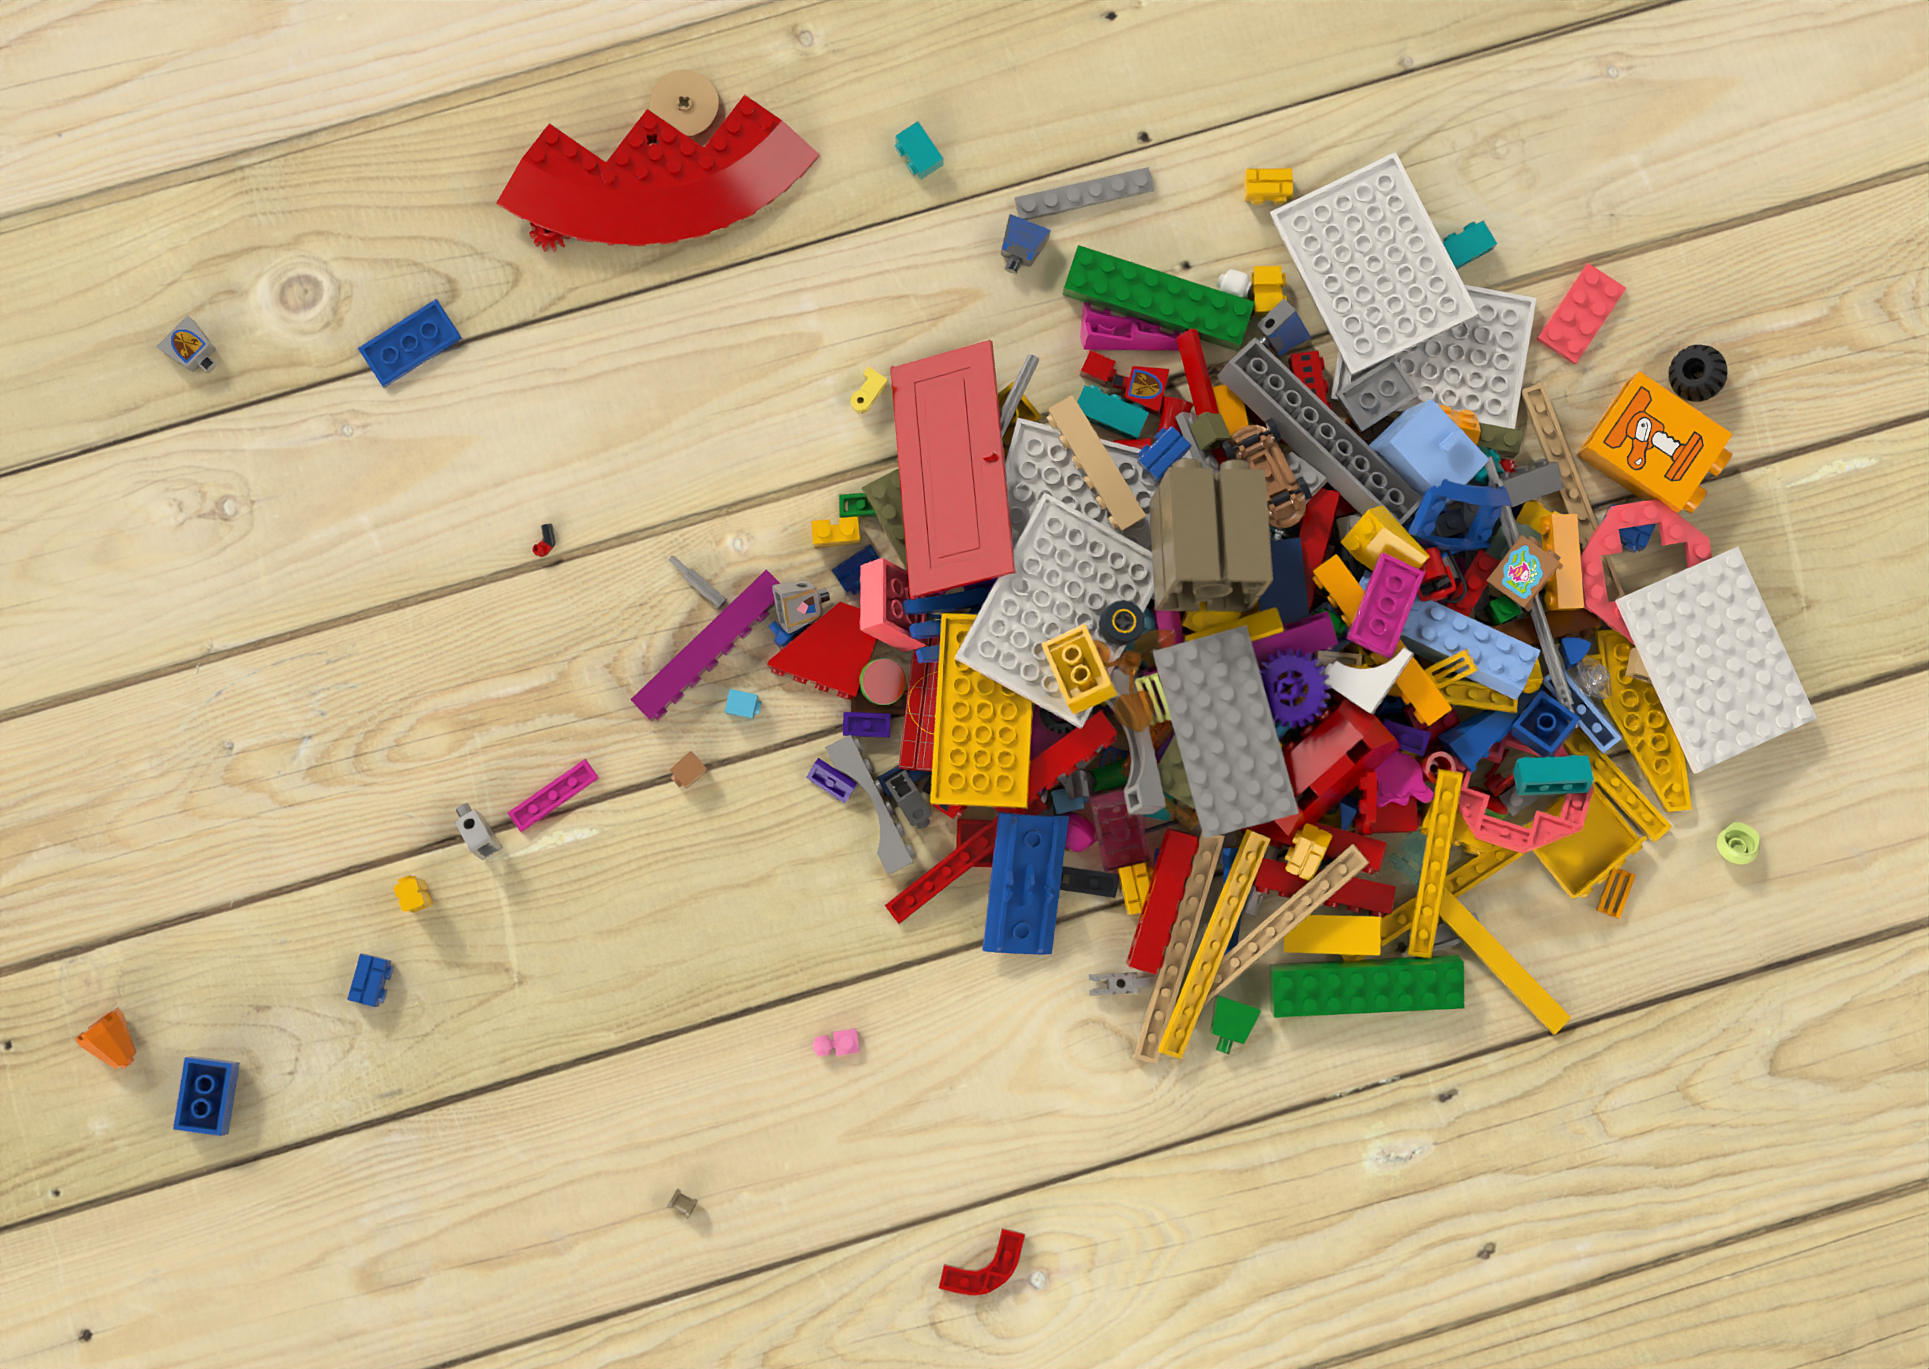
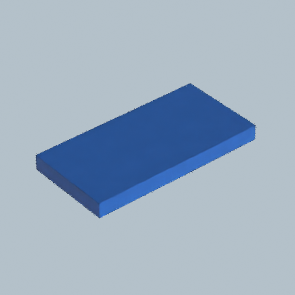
M435 299L363 344L358 350L382 387L385 388L455 344L462 337L439 301Z

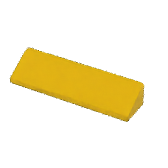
M1271 608L1187 635L1185 640L1188 642L1247 626L1252 642L1283 632L1284 628L1277 608Z

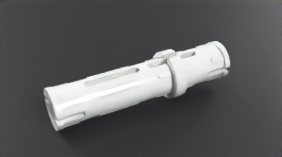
M1268 846L1263 858L1276 861L1280 850ZM1252 886L1243 913L1257 917L1263 897L1266 898L1267 894L1256 892V887Z

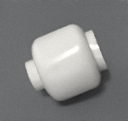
M1229 269L1225 275L1221 274L1217 283L1220 291L1244 299H1248L1253 286V282L1250 281V276L1247 273L1235 269Z

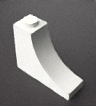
M1403 648L1388 663L1370 669L1351 668L1335 661L1334 664L1329 663L1322 675H1329V679L1324 681L1326 684L1331 685L1333 689L1370 714H1373L1414 654Z

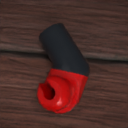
M552 524L541 525L543 539L532 548L536 556L545 557L554 548L556 541Z

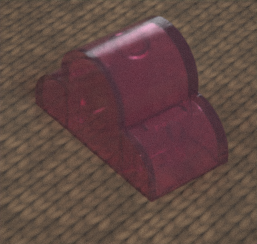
M1126 785L1097 791L1090 796H1086L1104 872L1150 862L1142 814L1128 813L1124 794Z

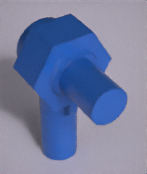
M776 621L772 622L768 627L777 636L774 639L776 645L779 648H784L794 640L793 637L795 635H799L811 624L809 623L789 634Z

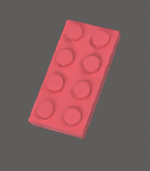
M1587 263L1536 340L1575 365L1626 290V287Z

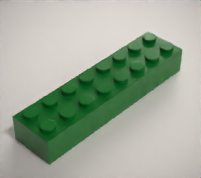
M1080 245L1077 246L1062 294L1159 325L1172 331L1175 330L1182 334L1190 329H1197L1200 340L1237 352L1241 346L1255 303Z
M1458 955L1432 956V959L1406 957L1269 964L1270 1010L1274 1018L1465 1009L1464 962Z

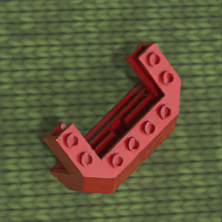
M1333 688L1327 693L1330 695V698L1324 700L1332 708L1323 710L1321 716L1317 717L1319 720L1313 725L1308 724L1300 731L1301 736L1295 741H1289L1282 748V755L1294 798L1301 794L1308 786L1311 787V790L1296 802L1299 813L1274 820L1292 841L1297 830L1303 831L1308 823L1314 825L1359 784V776H1363V769L1373 768L1375 770L1400 747L1396 738L1374 714H1370ZM1358 741H1361L1362 744L1347 756L1346 752Z

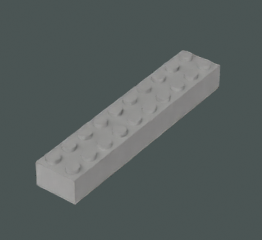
M1256 338L1236 354L1218 374L1217 377L1264 422L1272 418L1277 425L1281 438L1309 465L1327 478V482L1337 492H1340V495L1362 516L1368 509L1383 505L1402 525L1420 506L1423 497Z

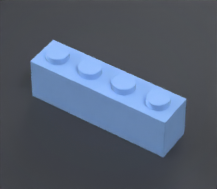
M1562 666L1574 702L1572 704L1574 713L1580 717L1578 725L1599 750L1604 753L1620 741L1622 735ZM1549 673L1543 678L1542 683L1557 699Z

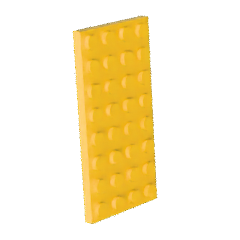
M942 613L930 803L1027 808L1033 702L954 659L977 614Z

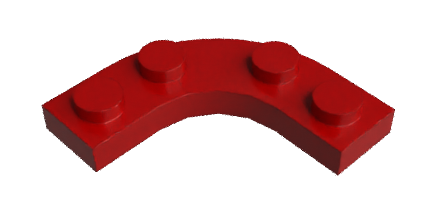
M1373 768L1363 769V776H1359V788L1363 790V799L1359 800V807H1357V812L1351 822L1352 828H1355L1356 833L1363 836L1372 835L1373 823L1376 822L1377 773Z
M1002 1228L996 1253L992 1261L983 1268L969 1270L944 1264L938 1289L976 1296L990 1293L1009 1280L1018 1265L1025 1233Z

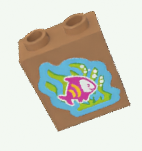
M1521 535L1487 581L1529 612L1534 606L1532 603L1534 598L1557 569L1561 570L1563 565L1559 562L1561 557L1550 549L1548 552H1545L1540 548L1542 544L1532 536L1527 539Z

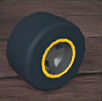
M1126 600L1115 601L1110 604L1100 615L1099 629L1103 638L1117 646L1128 645L1135 641L1143 632L1145 625L1144 614L1141 609L1133 602Z

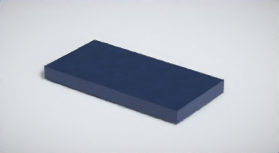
M1293 538L1270 541L1273 580L1264 593L1260 595V612L1277 608L1282 625L1309 617L1301 539Z

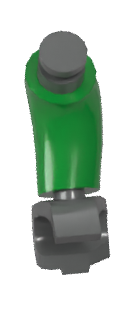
M1131 757L1122 758L1091 770L1085 768L1077 769L1069 776H1066L1065 788L1070 800L1081 796H1090L1095 791L1126 785L1131 771Z

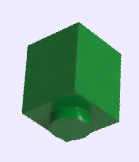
M1506 595L1493 600L1483 608L1493 627L1505 624L1521 614L1517 604Z

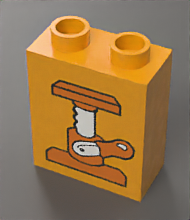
M1638 371L1627 380L1577 453V456L1641 500L1659 499L1676 513L1683 509L1692 514L1707 494V491L1699 486L1707 472L1717 476L1730 461L1733 453L1724 447L1733 434Z

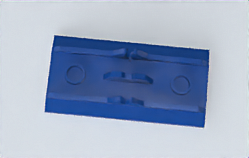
M998 813L983 951L1011 954H1052L1068 816Z

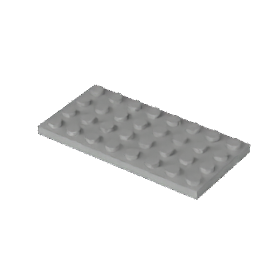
M1247 626L1153 651L1204 839L1299 813Z

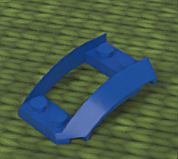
M1443 479L1439 487L1434 485L1426 491L1408 533L1418 544L1432 548L1438 547L1442 550L1471 551L1493 547L1486 542L1492 534V528L1497 518L1501 515L1502 507L1512 506L1507 488L1504 486H1500L1499 489H1495L1492 486H1470ZM1446 498L1480 505L1466 538L1456 539L1430 535L1435 529L1437 518L1445 506Z

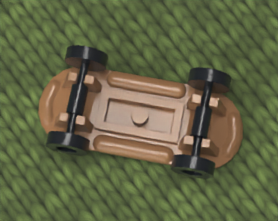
M1271 418L1265 421L1267 428L1259 425L1242 427L1231 436L1229 442L1226 439L1220 442V445L1228 461L1243 460L1249 463V469H1265L1269 525L1276 528H1288L1301 520L1306 509V501L1312 498V494L1305 479L1302 476L1296 479L1277 444V441L1282 440L1280 432Z

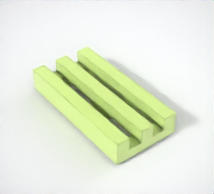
M1159 673L1136 679L1135 684L1150 726L1156 722L1161 723L1167 719L1171 720ZM1152 680H1155L1166 714H1162L1151 683ZM1143 683H1146L1150 698L1152 700L1157 715L1155 717L1150 706L1147 694L1145 692Z

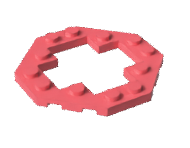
M1659 499L1610 507L1606 517L1597 526L1584 550L1580 552L1584 608L1600 617L1601 621L1614 631L1621 633L1633 645L1635 644L1616 602H1608L1601 556L1622 552L1619 529L1658 523L1662 546L1684 543L1688 568L1712 558L1709 538Z
M1510 730L1500 742H1495L1488 749L1490 754L1483 759L1500 764L1505 746L1537 756L1540 755L1512 736ZM1562 745L1554 756L1568 757L1570 755L1567 754ZM1451 756L1456 765V772L1463 773L1457 810L1476 839L1524 854L1582 830L1594 790L1592 785L1589 793L1566 794L1560 818L1536 811L1531 829L1484 815L1490 795L1468 789L1467 786L1471 772L1461 766L1456 757Z

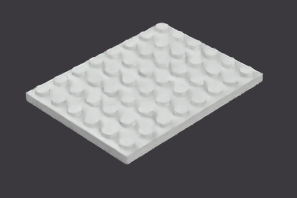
M1396 152L1270 212V216L1351 376L1467 322L1479 314Z
M1464 285L1479 313L1478 316L1395 355L1420 395L1394 412L1401 413L1429 399H1433L1437 405H1445L1452 410L1461 411L1465 409L1474 412L1478 417L1479 423L1515 429L1536 298ZM1338 351L1330 400L1339 402L1335 396L1336 392L1383 362L1351 376Z
M1017 418L1005 463L1013 549L1043 494L1047 493L1152 552L1149 502L1157 488L1160 487L1163 477L1156 482L1137 463L1140 458L1137 454L1141 449L1100 439L1146 514L1145 520L1120 533L1119 529L1114 530L1107 519L1110 515L1106 508L1102 510L1095 499L1098 495L1094 488L1090 490L1084 482L1083 477L1086 475L1081 468L1077 470L1073 464L1071 457L1074 455L1069 448L1065 450L1058 438L1061 436L1058 429L1055 428L1053 430L1051 426Z
M1044 493L1013 549L1016 573L998 577L954 659L1073 725L1082 728L1093 707L1075 715L1071 712L1041 644L1086 624L1110 675L1126 645H1113L1103 638L1099 629L1100 615L1110 604L1120 600L1133 602L1144 612L1154 593L1152 552L1051 495Z
M1739 547L1615 600L1693 774L1817 718Z

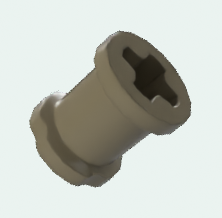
M677 1188L667 1208H674L688 1219L698 1200L690 1199Z

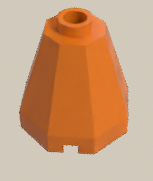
M119 1007L88 1027V1031L80 1033L75 1038V1041L81 1048L114 1069L119 1066L124 1069L135 1061L133 1056L136 1054V1050L125 1016Z

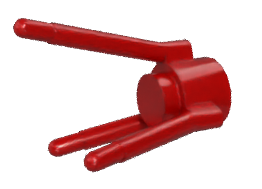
M1507 748L1504 749L1500 764L1495 763L1492 769L1485 775L1487 781L1484 785L1495 797H1498L1508 788L1515 785L1513 774L1506 779L1500 773L1494 775L1509 752Z

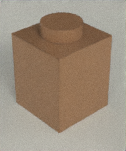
M690 751L670 769L673 773L671 779L679 788L683 785L688 789L708 769Z

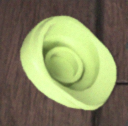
M1740 822L1731 823L1718 836V850L1731 863H1750L1759 853V834L1748 825Z

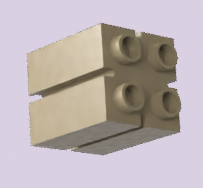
M1178 460L1173 463L1172 467L1168 468L1160 482V487L1157 488L1149 502L1155 611H1199V603L1206 601V611L1250 612L1260 598V595L1264 593L1273 580L1265 469H1249V463L1246 461L1230 460L1220 465L1219 473H1213V468H1202V463L1199 460Z

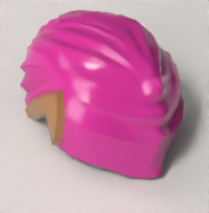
M1072 812L1063 815L1069 817L1065 844L1066 851L1071 853L1081 852L1096 842L1093 825L1086 816Z

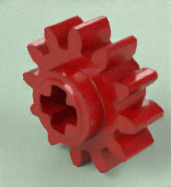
M530 223L533 231L529 232L530 237L535 239L534 244L536 247L542 244L545 252L549 246L556 252V245L559 244L561 247H565L563 239L568 240L571 238L567 235H558L553 231L546 233L547 229Z

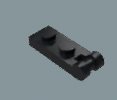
M1063 866L1060 890L1116 898L1119 874ZM1064 874L1071 875L1069 884L1063 883Z

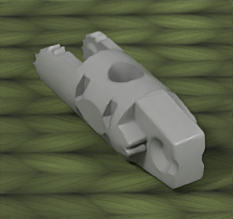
M1137 972L1089 974V980H1107V989L1094 988L1090 990V996L1121 993L1136 994L1138 993V987H1150V977L1137 978ZM1119 979L1123 981V986L1121 988L1117 986V981Z

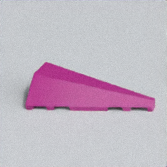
M1084 302L1080 333L1083 350L1179 351L1176 337L1181 332L1175 330L1173 334L1160 330L1159 325L1128 315L1126 317L1115 316L1111 314L1110 309L1105 308L1104 311L1091 308V303Z

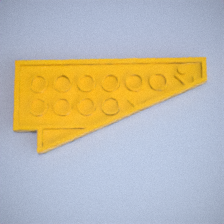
M1613 629L1596 631L1595 638L1598 655L1584 656L1578 662L1580 668L1616 729L1622 735V739L1665 812L1692 810L1685 755L1652 683L1625 676L1631 649L1636 646L1630 643L1621 633Z

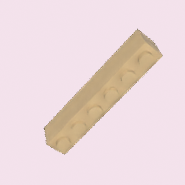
M1070 395L1048 408L1049 416L1046 417L1053 430L1057 428L1061 436L1058 438L1064 449L1069 448L1074 455L1071 457L1073 464L1077 470L1080 468L1086 475L1083 477V480L1090 490L1094 488L1098 495L1095 499L1102 510L1106 508L1110 517L1107 519L1114 530L1119 529L1120 533H1123L1145 520L1146 514L1074 396Z

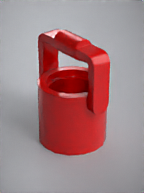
M1438 547L1424 550L1430 557L1419 568V570L1425 572L1421 584L1435 581L1448 574L1452 587L1437 590L1425 597L1422 596L1419 588L1417 594L1421 602L1441 600L1446 598L1447 594L1453 593L1456 590V584L1449 565H1444Z

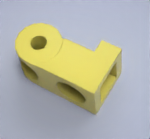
M869 366L863 373L864 378L867 380L860 390L854 392L851 396L852 408L857 413H866L870 410L888 385V379Z

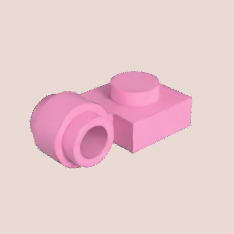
M857 1029L833 1032V1041L829 1040L828 1035L814 1037L813 1049L817 1056L830 1055L833 1048H835L836 1056L860 1052Z

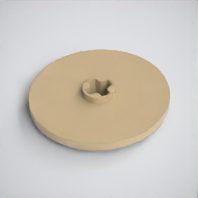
M677 70L666 74L656 83L650 96L651 112L688 137H694L706 131L713 124L718 114L719 99L714 85L707 77L696 71ZM680 100L688 101L689 107H680Z

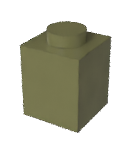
M1202 413L1190 425L1200 450H1217L1221 447L1220 442L1231 439L1221 414Z

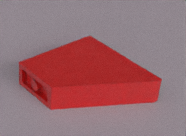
M839 602L768 661L767 666L772 668L771 673L784 677L786 673L794 676L793 681L806 685L807 681L816 684V689L827 693L829 689L838 692V697L850 701L851 697L857 698V692L861 688L860 675L862 669L870 662L878 639L860 630V608Z

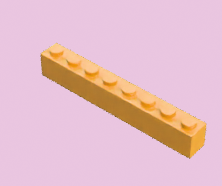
M1336 554L1313 571L1315 576L1312 579L1320 589L1323 587L1327 589L1330 593L1327 599L1334 608L1339 606L1345 614L1341 617L1350 628L1365 592ZM1399 638L1392 658L1388 659L1376 652L1371 653L1370 656L1377 666L1384 665L1395 658L1406 646ZM1412 656L1395 683L1402 690L1398 694L1407 705L1411 702L1416 708L1413 714L1421 724L1426 722L1429 726L1452 708Z

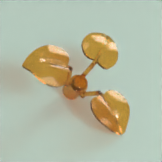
M1152 630L1140 635L1134 645L1135 652L1127 651L1122 655L1121 659L1117 658L1113 662H1108L1111 654L1107 645L1102 641L1093 640L1105 667L1119 665L1121 672L1129 675V694H1123L1117 698L1114 704V714L1121 724L1136 732H1143L1150 724L1154 713V704L1147 692L1139 691L1134 694V674L1137 672L1140 663L1144 660L1149 667L1157 668L1153 651L1175 645L1176 633L1173 630Z

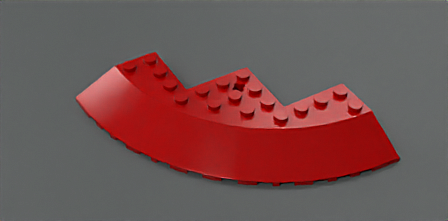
M745 94L705 147H702L649 109H646L606 162L549 123L520 160L496 204L518 218L534 223L537 227L553 231L558 235L577 238L579 241L606 243L609 246L624 244L637 247L661 243V245L679 242L678 240L692 237L693 239L700 238L720 228H728L729 225L754 215L757 210L766 204L769 205L775 198L786 192L797 179L807 172L820 157V154L783 120Z

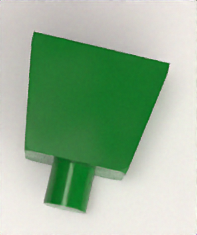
M1217 995L1214 1001L1210 1028L1211 1034L1220 1036L1216 1050L1230 1054L1233 1041L1244 1044L1261 1010Z

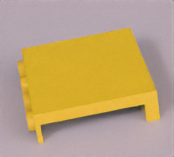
M1592 772L1594 778L1592 786L1594 790L1582 830L1532 850L1571 899L1579 896L1584 898L1593 891L1592 886L1596 882L1598 884L1602 883L1610 876L1608 872L1614 868L1616 870L1627 862L1625 857L1640 851L1643 848L1642 843L1647 839L1646 836L1640 838L1596 786L1595 782L1599 778L1594 772ZM1562 794L1542 812L1560 818L1566 794ZM1533 820L1524 827L1531 829Z

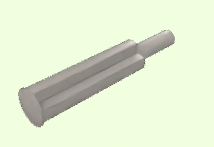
M675 556L669 558V561L684 574V578L715 605L717 609H720L726 603L727 599L693 568L688 569Z

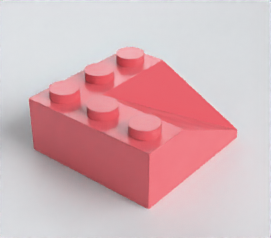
M884 558L861 565L860 630L904 653L927 646V638L912 639L909 629L914 623L927 622L926 614L905 615L902 604L906 599H910L908 572ZM926 595L916 597L915 599L926 598Z

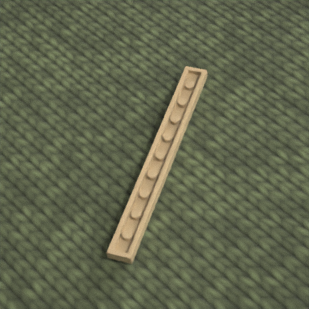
M1542 382L1522 389L1520 395L1544 457L1550 462L1559 463L1564 489L1559 490L1558 494L1566 514H1577L1579 542L1583 544L1580 550L1582 552L1598 524ZM1610 555L1601 556L1608 602H1613L1624 597L1625 594Z
M1202 829L1200 830L1197 840L1199 842V849L1196 856L1193 855L1191 860L1192 872L1190 877L1185 880V895L1183 900L1179 901L1177 907L1179 911L1176 923L1172 924L1170 931L1172 933L1169 946L1165 948L1163 954L1165 956L1162 969L1158 971L1133 1055L1136 1059L1154 1064L1158 1063L1161 1053L1158 1051V1048L1173 1013L1225 838L1223 835L1204 839Z
M1354 844L1222 958L1203 1007L1370 863Z

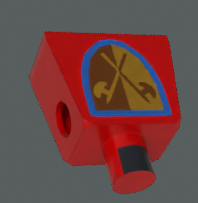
M1132 366L1129 377L1115 374L1112 387L1125 390L1123 402L1130 405L1133 403L1139 404L1145 408L1146 412L1158 416L1170 369Z

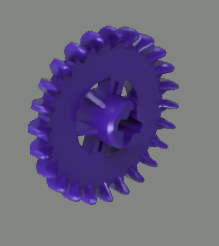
M1288 648L1286 656L1283 650H1278L1279 658L1274 654H1270L1271 663L1262 661L1266 669H1259L1271 715H1274L1273 723L1276 724L1282 719L1281 727H1286L1290 721L1291 728H1295L1299 721L1300 726L1303 727L1306 725V718L1309 722H1314L1313 713L1321 716L1322 713L1319 707H1327L1323 699L1330 698V695L1325 690L1331 688V685L1325 684L1324 681L1329 679V675H1322L1325 666L1317 667L1319 659L1315 658L1311 661L1310 652L1306 653L1303 657L1301 649H1298L1296 654H1294L1293 649ZM1294 670L1303 676L1300 678L1294 677ZM1289 671L1288 678L1279 679L1284 672ZM1289 684H1295L1290 693H1285L1290 688ZM1308 684V694L1304 693V686ZM1300 696L1306 697L1301 704L1295 706L1296 698ZM1289 699L1291 706L1283 703L1282 700Z

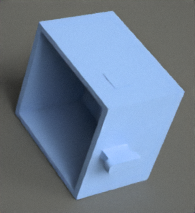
M1433 399L1402 411L1369 445L1423 498L1429 488L1434 485L1439 487L1443 479L1466 485L1489 461L1486 455ZM1446 498L1445 503H1448L1451 499Z

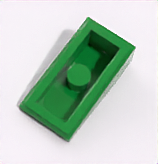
M864 493L839 495V518L877 517ZM847 501H848V511H846V509H845V503H846Z

